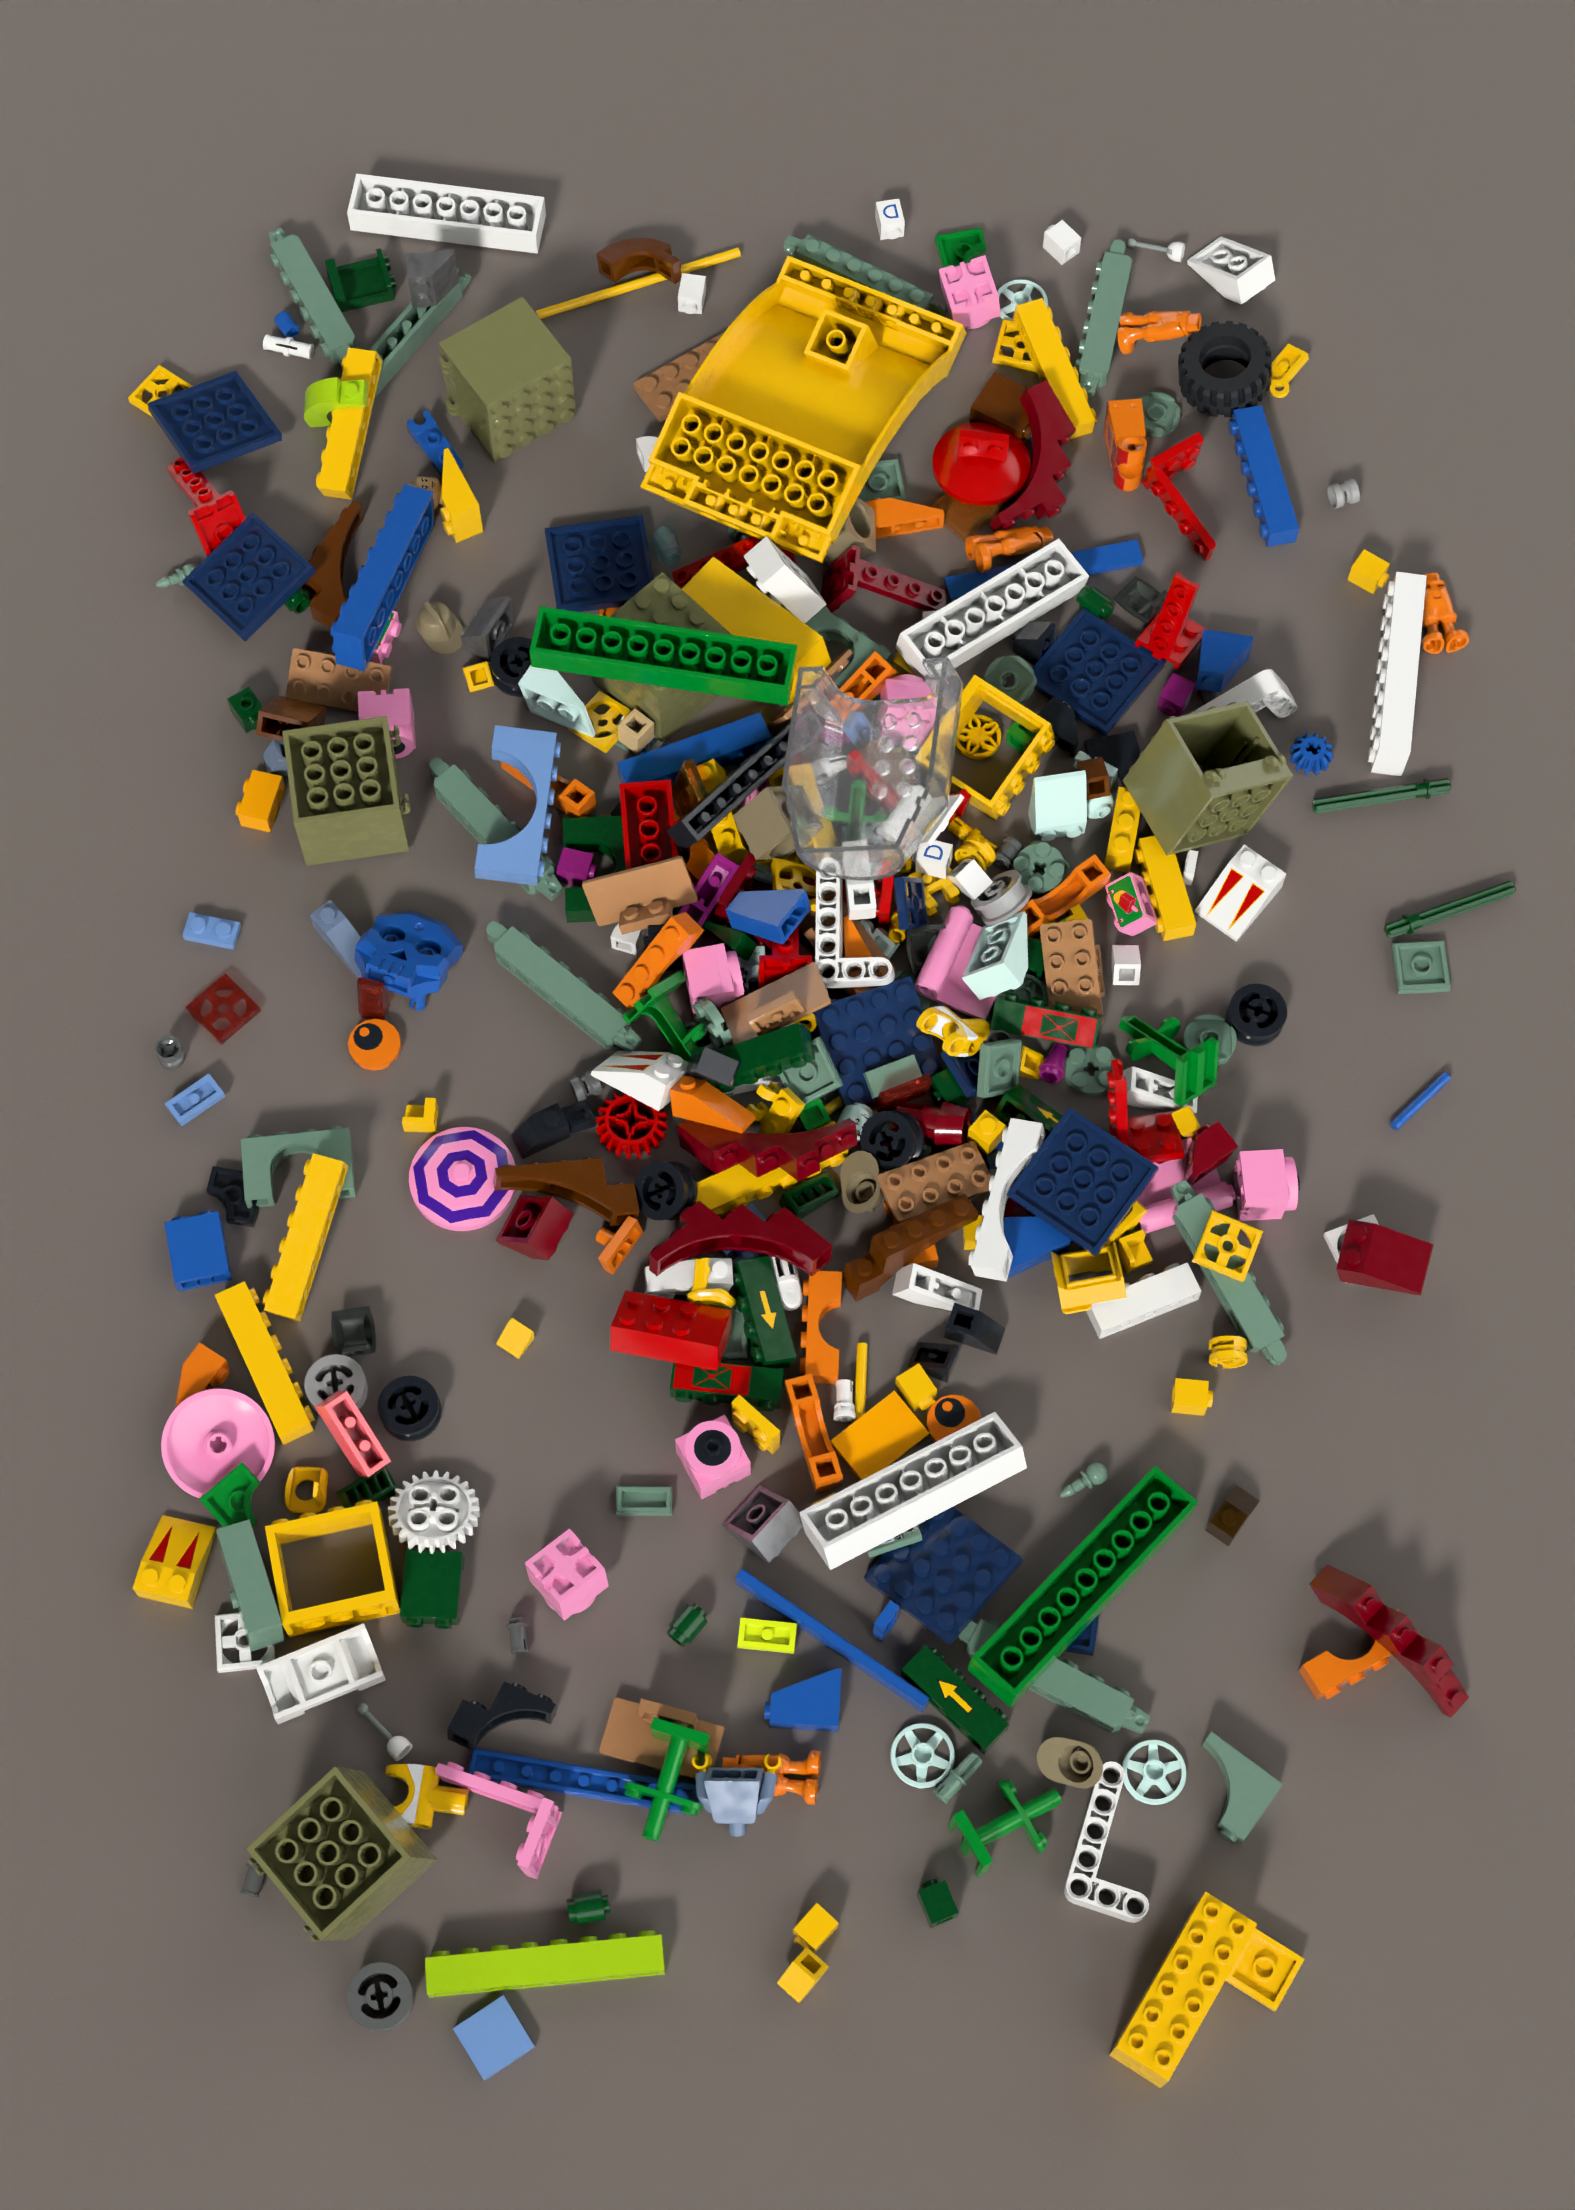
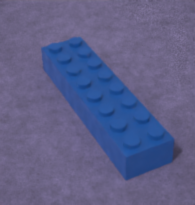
M404 484L401 492L396 494L392 511L387 512L383 529L378 530L376 543L368 551L367 562L365 566L361 565L358 572V580L356 584L351 585L349 598L341 606L340 617L338 621H334L330 634L334 640L332 652L335 653L336 664L361 671L366 670L386 628L390 615L394 611L435 526L432 491Z

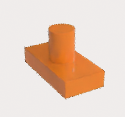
M628 1216L616 1233L605 1227L598 1231L596 1241L606 1246L598 1260L606 1272L614 1275L644 1232L638 1220Z

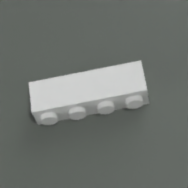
M1188 1262L1182 1265L1174 1263L1166 1267L1162 1273L1157 1275L1154 1273L1146 1274L1139 1279V1282L1132 1285L1125 1283L1126 1298L1094 1303L1092 1308L1086 1312L1098 1338L1101 1339L1199 1299L1201 1289Z

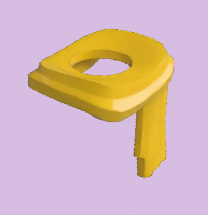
M709 1258L695 1259L694 1282L691 1292L687 1294V1300L706 1306L726 1308L735 1306L736 1300L727 1291L718 1288L707 1289L711 1268L709 1267Z
M320 1467L292 1468L285 1486L284 1500L286 1508L292 1513L321 1512L326 1504L328 1472ZM309 1480L314 1482L313 1498L304 1501L296 1496V1488L299 1483Z

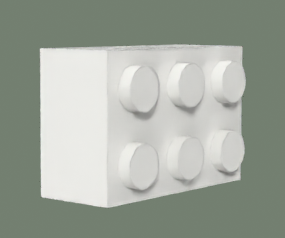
M767 536L744 555L745 560L749 564L746 569L755 579L758 578L755 583L765 594L769 591L773 601L780 606L783 604L785 606L784 609L802 622L806 623L827 605L809 576Z

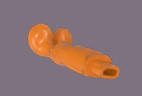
M1151 311L1145 315L1124 312L1120 316L1119 322L1121 327L1117 331L1120 351L1123 355L1131 354L1135 348V341L1144 339L1147 342L1172 340L1184 337V335L1190 336L1191 332L1200 330L1201 314H1191L1190 311Z
M1023 526L1008 530H998L990 535L966 537L965 551L970 561L975 560L978 571L983 574L991 569L994 556L1002 554L1010 557L1025 554L1044 547L1046 542L1054 540V536L1047 526L1041 528L1037 526Z
M1439 573L1423 574L1427 575L1422 625L1427 629V634L1422 638L1423 649L1431 654H1439L1443 650L1444 645L1447 653L1464 648L1469 643V636L1465 630H1455L1454 628L1457 615L1453 610L1444 581L1440 580ZM1438 624L1443 628L1444 638L1438 630Z
M812 1750L809 1752L808 1757L801 1761H790L788 1756L781 1753L769 1755L768 1765L770 1767L778 1764L779 1756L782 1759L781 1767L775 1771L778 1777L774 1796L784 1795L788 1791L802 1796L805 1803L815 1805L818 1794V1780H792L784 1777V1774H799L819 1778L821 1751ZM736 1755V1758L723 1757L722 1767L763 1768V1773H766L767 1767L764 1764L766 1755Z

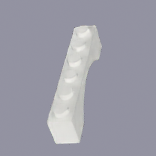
M1011 1118L1009 1126L1003 1130L1002 1142L1004 1145L1002 1151H998L995 1165L997 1170L995 1176L992 1175L990 1178L989 1191L991 1192L989 1200H985L983 1203L982 1215L984 1218L982 1225L979 1224L976 1229L975 1250L972 1249L969 1255V1265L975 1276L1007 1282L1013 1255L1004 1234L1003 1216L1008 1199L1006 1194L1044 1143L1046 1133L1042 1123Z

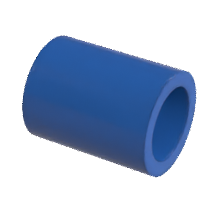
M282 311L276 315L274 322L286 338H294L298 335L300 328L287 311Z

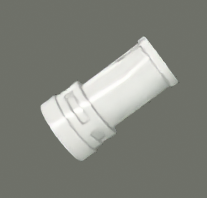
M848 1379L837 1380L835 1383L836 1404L834 1405V1420L842 1423L852 1422L856 1419L855 1405L853 1404V1381Z

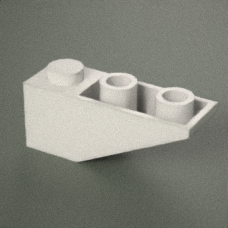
M868 842L841 844L849 920L875 918L876 899Z

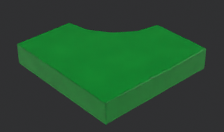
M982 228L935 235V244L942 268L951 265L954 267L960 266L961 262L965 264L970 263L971 259L985 253L987 249Z
M241 1462L199 1500L223 1527L249 1519L253 1527L258 1522L252 1514L251 1500L253 1492L260 1482L245 1464Z

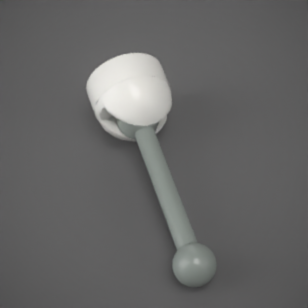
M1130 238L1127 241V245L1130 248L1137 246L1166 252L1168 258L1175 262L1181 263L1184 256L1185 243L1173 242L1168 247L1137 242L1134 238Z
M361 1703L357 1706V1712L365 1715L388 1740L387 1751L395 1761L401 1760L410 1752L413 1745L403 1736L393 1737L368 1711L367 1704Z

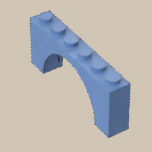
M495 725L492 759L505 762L519 770L533 787L537 804L530 822L517 835L500 843L478 844L475 878L537 886L538 877L544 876L545 862L541 861V854L547 853L548 838L544 837L545 829H550L552 814L547 813L548 805L553 806L555 790H550L551 781L556 782L558 766H554V759L560 758L561 743L557 742V733Z

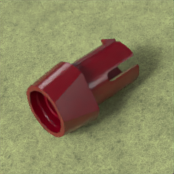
M899 1102L896 1110L907 1112L915 1117L922 1127L924 1137L934 1139L935 1146L944 1147L945 1150L967 1142L971 1121L970 1109L943 1102L941 1108ZM893 1124V1128H899L897 1124Z

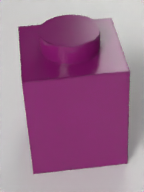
M1173 673L1159 696L1157 709L1167 716H1182L1193 697L1196 684Z
M563 847L556 869L558 881L582 887L583 881L596 877L598 865L594 864L593 854Z

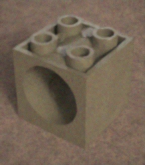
M857 497L835 543L832 542L827 551L824 561L829 565L851 545L861 548L860 559L876 553L875 510L859 497Z
M798 785L766 787L733 815L739 832L743 835L749 846L750 853L754 855L756 860L788 858L822 830Z

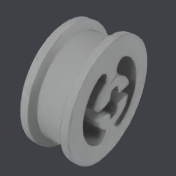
M1008 870L996 875L991 879L993 883L975 900H971L973 908L982 912V920L986 925H994L1007 920L1020 911L1031 898L1032 890L1028 885L1021 883L1022 877L1017 870Z
M340 1354L328 1355L317 1360L309 1368L305 1377L304 1388L312 1409L318 1415L319 1413L315 1406L324 1401L321 1398H328L334 1394L333 1389L335 1386L331 1374L333 1372H336L340 1384L338 1385V1391H347L357 1408L360 1410L363 1407L368 1396V1384L361 1366L354 1359ZM342 1372L351 1375V1377L347 1378Z

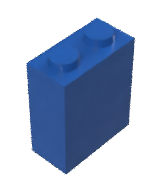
M206 1210L198 1213L197 1216H177L172 1218L171 1221L164 1222L174 1283L178 1291L233 1280L223 1221L218 1211Z

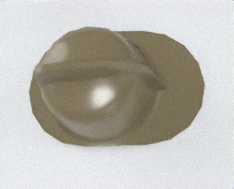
M425 601L424 606L415 617L417 631L434 652L439 654L457 652L462 647L461 633L463 626L445 604Z
M856 1151L850 1154L844 1160L841 1167L840 1179L843 1204L848 1211L853 1213L875 1211V1208L884 1197L876 1179L877 1175L880 1174L877 1160L866 1151Z
M1052 1737L1045 1740L1037 1752V1764L1040 1771L1048 1779L1055 1782L1087 1789L1094 1786L1102 1776L1103 1761L1095 1747L1089 1743L1065 1737Z

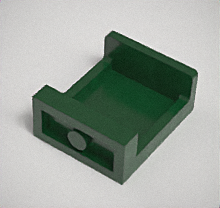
M381 248L376 249L377 257L342 266L336 267L334 258L325 260L333 296L341 312L395 300L393 290L397 289L394 275L389 276L388 271L391 270L388 256L383 257Z
M406 1549L400 1618L403 1623H406V1626L421 1628L423 1624H435V1627L439 1629H451L452 1625H459L458 1610L462 1570H464L465 1561L462 1552L445 1551V1553H442V1551H434L433 1554H430L429 1550H423L420 1553L419 1550Z

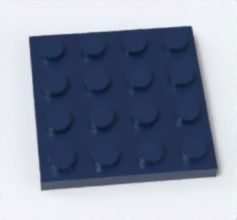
M237 371L148 403L149 412L193 474L282 441V433Z
M252 512L182 582L242 640L246 641L317 571Z
M643 515L545 528L557 609L585 612L621 607L654 580Z
M1083 608L1033 666L1034 675L1037 678L1034 689L1050 700L1054 696L1060 701L1067 702L1072 710H1074L1075 717L1102 735L1107 736L1164 668L1165 661L1153 657L1152 652L1143 646L1136 647L1135 641Z
M911 976L831 1002L829 1005L813 1012L816 1018V1028L819 1037L822 1038L844 1084L837 1089L844 1108L856 1102L866 1104L928 1083L933 1075L943 1071L931 1034L922 1032L916 1026V1022L923 1011ZM914 1054L923 1080L872 1099L863 1073Z
M1069 1107L1006 1195L1097 1257L1158 1172L1159 1167Z
M954 1507L918 1524L922 1534V1541L884 1553L864 1576L868 1584L900 1606L906 1613L949 1645L953 1643L1023 1562L1020 1555Z

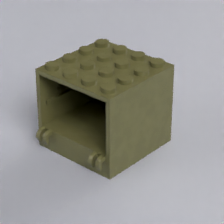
M523 296L439 342L441 355L439 356L440 369L444 374L447 412L451 416L459 415L494 462L508 457L518 448L529 445L534 439L550 433L555 427L562 423H568L573 417L577 416L571 357Z
M663 572L609 616L732 635ZM592 676V681L609 697L631 710L637 709L654 722V736L661 742L665 739L667 741L719 696Z
M1244 701L1240 703L1231 702L1226 706L1218 708L1215 706L1210 707L1205 711L1197 713L1192 711L1184 716H1170L1166 718L1158 732L1151 737V742L1140 753L1138 760L1129 768V772L1123 779V782L1167 856L1247 835L1291 780L1293 774L1286 765L1285 757L1277 750L1249 702Z
M387 716L282 731L293 820L306 866L409 851L404 814L410 812L409 796L406 793L403 794L404 798L401 796L397 760L394 747L401 744L400 732L396 725L394 726V731H390Z
M338 1766L332 1768L246 1848L253 1857L249 1858L247 1862L251 1866L260 1865V1867L255 1869L256 1873L259 1876L266 1873L307 1923L308 1926H304L302 1928L306 1934L311 1931L316 1934L310 1936L313 1943L319 1940L351 1941L438 1860L365 1771Z

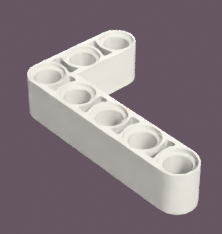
M1266 669L1198 708L1195 712L1205 711L1214 706L1216 708L1223 707L1231 702L1240 703L1248 701L1255 713L1267 706L1278 718H1285L1293 714L1298 706L1287 685L1272 669Z
M826 856L821 858L816 867L815 962L818 965L821 976L827 969L835 970V974L831 978L822 977L826 988H862L888 985L895 978L894 969L888 959L883 957L842 958L843 872L839 862L834 857ZM828 867L836 868L835 873L830 876L823 874ZM829 892L836 894L835 898L831 901L823 900L825 894ZM830 917L836 919L834 925L830 927L823 926L825 919ZM827 943H834L835 948L833 951L828 953L823 951V947ZM881 967L888 969V973L883 977L875 975L877 969ZM853 968L862 969L861 974L855 978L850 977L849 972Z
M1109 1761L1103 1764L1102 1776L1093 1786L1065 1882L1064 1894L1067 1900L1073 1904L1127 1922L1136 1923L1142 1920L1149 1910V1902L1145 1895L1096 1878L1125 1778L1123 1767L1117 1762ZM1108 1770L1115 1772L1118 1781L1113 1784L1106 1782L1103 1773ZM1099 1798L1106 1799L1110 1804V1809L1100 1811L1095 1805V1800ZM1089 1826L1098 1827L1102 1832V1837L1092 1839L1087 1833V1828ZM1081 1854H1089L1094 1860V1865L1091 1867L1082 1866L1079 1862V1856ZM1073 1882H1080L1085 1886L1086 1893L1081 1896L1075 1895L1071 1891L1070 1885ZM1102 1891L1110 1892L1113 1895L1114 1903L1110 1905L1101 1903L1099 1893ZM1131 1900L1139 1902L1142 1912L1140 1914L1130 1913L1127 1908V1902Z

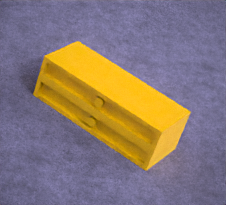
M712 557L682 588L688 596L732 635L797 645V664L789 700L790 705L831 663L823 636L716 558Z
M1205 1891L1187 1918L1109 2056L1159 2088L1163 2087L1171 2078L1257 1923Z

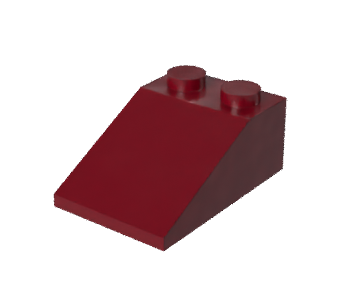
M1349 1219L1336 1270L1341 1282L1421 1296L1434 1246L1429 1242L1378 1224Z

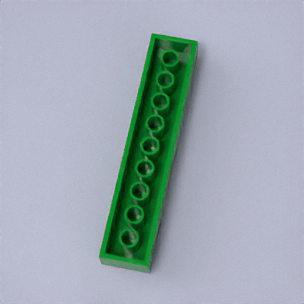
M540 606L530 646L531 667L789 706L797 664V645Z
M1154 1466L972 1656L967 1670L1011 1708L1192 1516L1198 1501L1157 1466Z

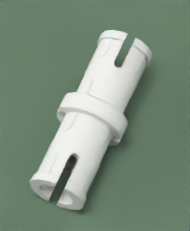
M266 334L263 340V349L280 352L287 357L294 355L312 359L314 344L294 341L292 337L285 339ZM280 344L297 347L298 349L282 347Z

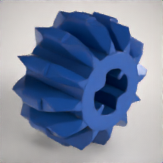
M1307 732L1303 734L1302 738L1297 736L1294 744L1290 747V763L1296 764V771L1305 770V776L1310 771L1317 776L1320 770L1326 771L1330 762H1332V744H1326L1327 737L1318 738L1317 732L1314 733L1313 737Z

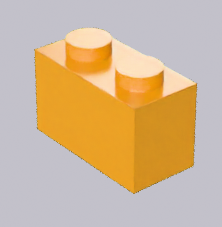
M252 770L250 778H246L244 782L242 801L239 800L236 806V815L241 826L271 832L285 791L282 776Z

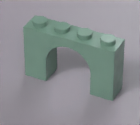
M826 606L805 623L823 636L824 642L840 643L853 652L852 662L834 681V689L839 690L875 651L891 664V653L884 645L876 644L870 640L866 633L851 627L844 618H838Z
M333 1126L328 1128V1130L321 1131L305 1129L301 1133L292 1134L289 1132H277L273 1136L254 1134L241 1139L244 1197L247 1208L253 1206V1200H257L256 1206L258 1207L275 1206L274 1171L285 1157L295 1153H307L310 1155L314 1153L345 1162L349 1167L339 1199L356 1197L349 1128Z

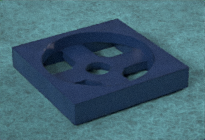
M915 877L894 878L899 930H915L916 928L928 925L923 879Z

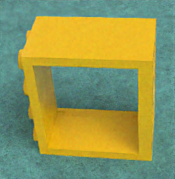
M974 674L915 759L922 773L951 792L958 794L965 789L971 795L969 800L971 805L997 820L1000 815L1004 816L1011 806L1009 802L1015 794L1018 796L1022 792L1027 776L1029 774L1033 775L1040 765L1039 759L1044 752L1046 754L1050 752L1055 744V740H1053L1055 736L1051 723ZM983 701L1036 734L1031 744L991 800L938 766Z
M363 1500L357 1502L354 1507L345 1509L343 1506L332 1507L327 1510V1513L318 1515L314 1512L305 1513L299 1516L300 1519L288 1521V1519H278L273 1521L272 1525L265 1526L281 1621L290 1638L400 1613V1601L384 1518L377 1502ZM373 1524L385 1590L293 1611L281 1544Z

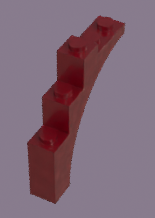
M1047 380L1027 389L1019 398L1027 415L1032 433L1033 459L1027 483L1016 502L997 514L989 523L994 532L1001 528L1004 530L1010 529L1017 524L1016 520L1023 518L1025 521L1036 515L1038 520L1046 516L1051 519L1062 512L1060 508L1067 502L1057 482L1066 477L1065 472L1072 465L1061 447L1071 442L1070 437L1075 433L1076 429Z
M850 1118L824 1128L789 1134L738 1133L691 1120L677 1124L680 1147L715 1174L740 1164L758 1178L780 1167L797 1181H800L820 1171L821 1162L858 1145L856 1122Z
M698 1201L692 1207L688 1206L680 1214V1227L671 1233L669 1239L662 1245L659 1244L652 1249L649 1255V1270L658 1276L671 1266L696 1255L722 1250H745L775 1256L790 1262L813 1276L831 1260L832 1244L785 1207L777 1213L769 1215L764 1222L743 1204H740L734 1210H729L722 1219L701 1201Z
M1328 1564L1309 1583L1321 1603L1348 1618L1388 1650L1422 1685L1444 1715L1451 1718L1467 1701L1469 1696L1453 1673L1451 1667L1454 1664L1443 1646L1419 1635L1407 1615L1384 1605L1372 1585Z

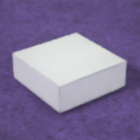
M1189 850L1187 853L1182 876L1185 885L1191 886L1199 851Z

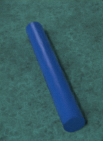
M1447 1072L1439 1075L1390 1122V1126L1397 1131L1451 1080V1076Z

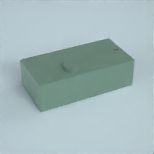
M250 1519L216 1529L220 1553L232 1589L229 1592L233 1609L238 1608L250 1651L284 1642L282 1622Z

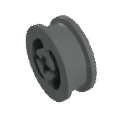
M385 1962L371 1963L361 1968L352 1977L346 1994L347 2006L352 2017L362 2027L374 2032L390 2031L400 2026L410 2015L414 2004L413 1987L405 1973L397 1966ZM377 1976H388L393 1978L398 1984L396 1988H390L388 1984L380 1982L381 1990L384 1994H388V1997L383 1999L384 2008L389 2010L396 1999H401L397 2010L386 2018H371L363 2010L364 2007L370 2006L373 2010L381 2012L379 2003L373 2000L378 1995L377 1987L375 1984L370 1985L364 1996L360 1995L361 1990L370 1979Z

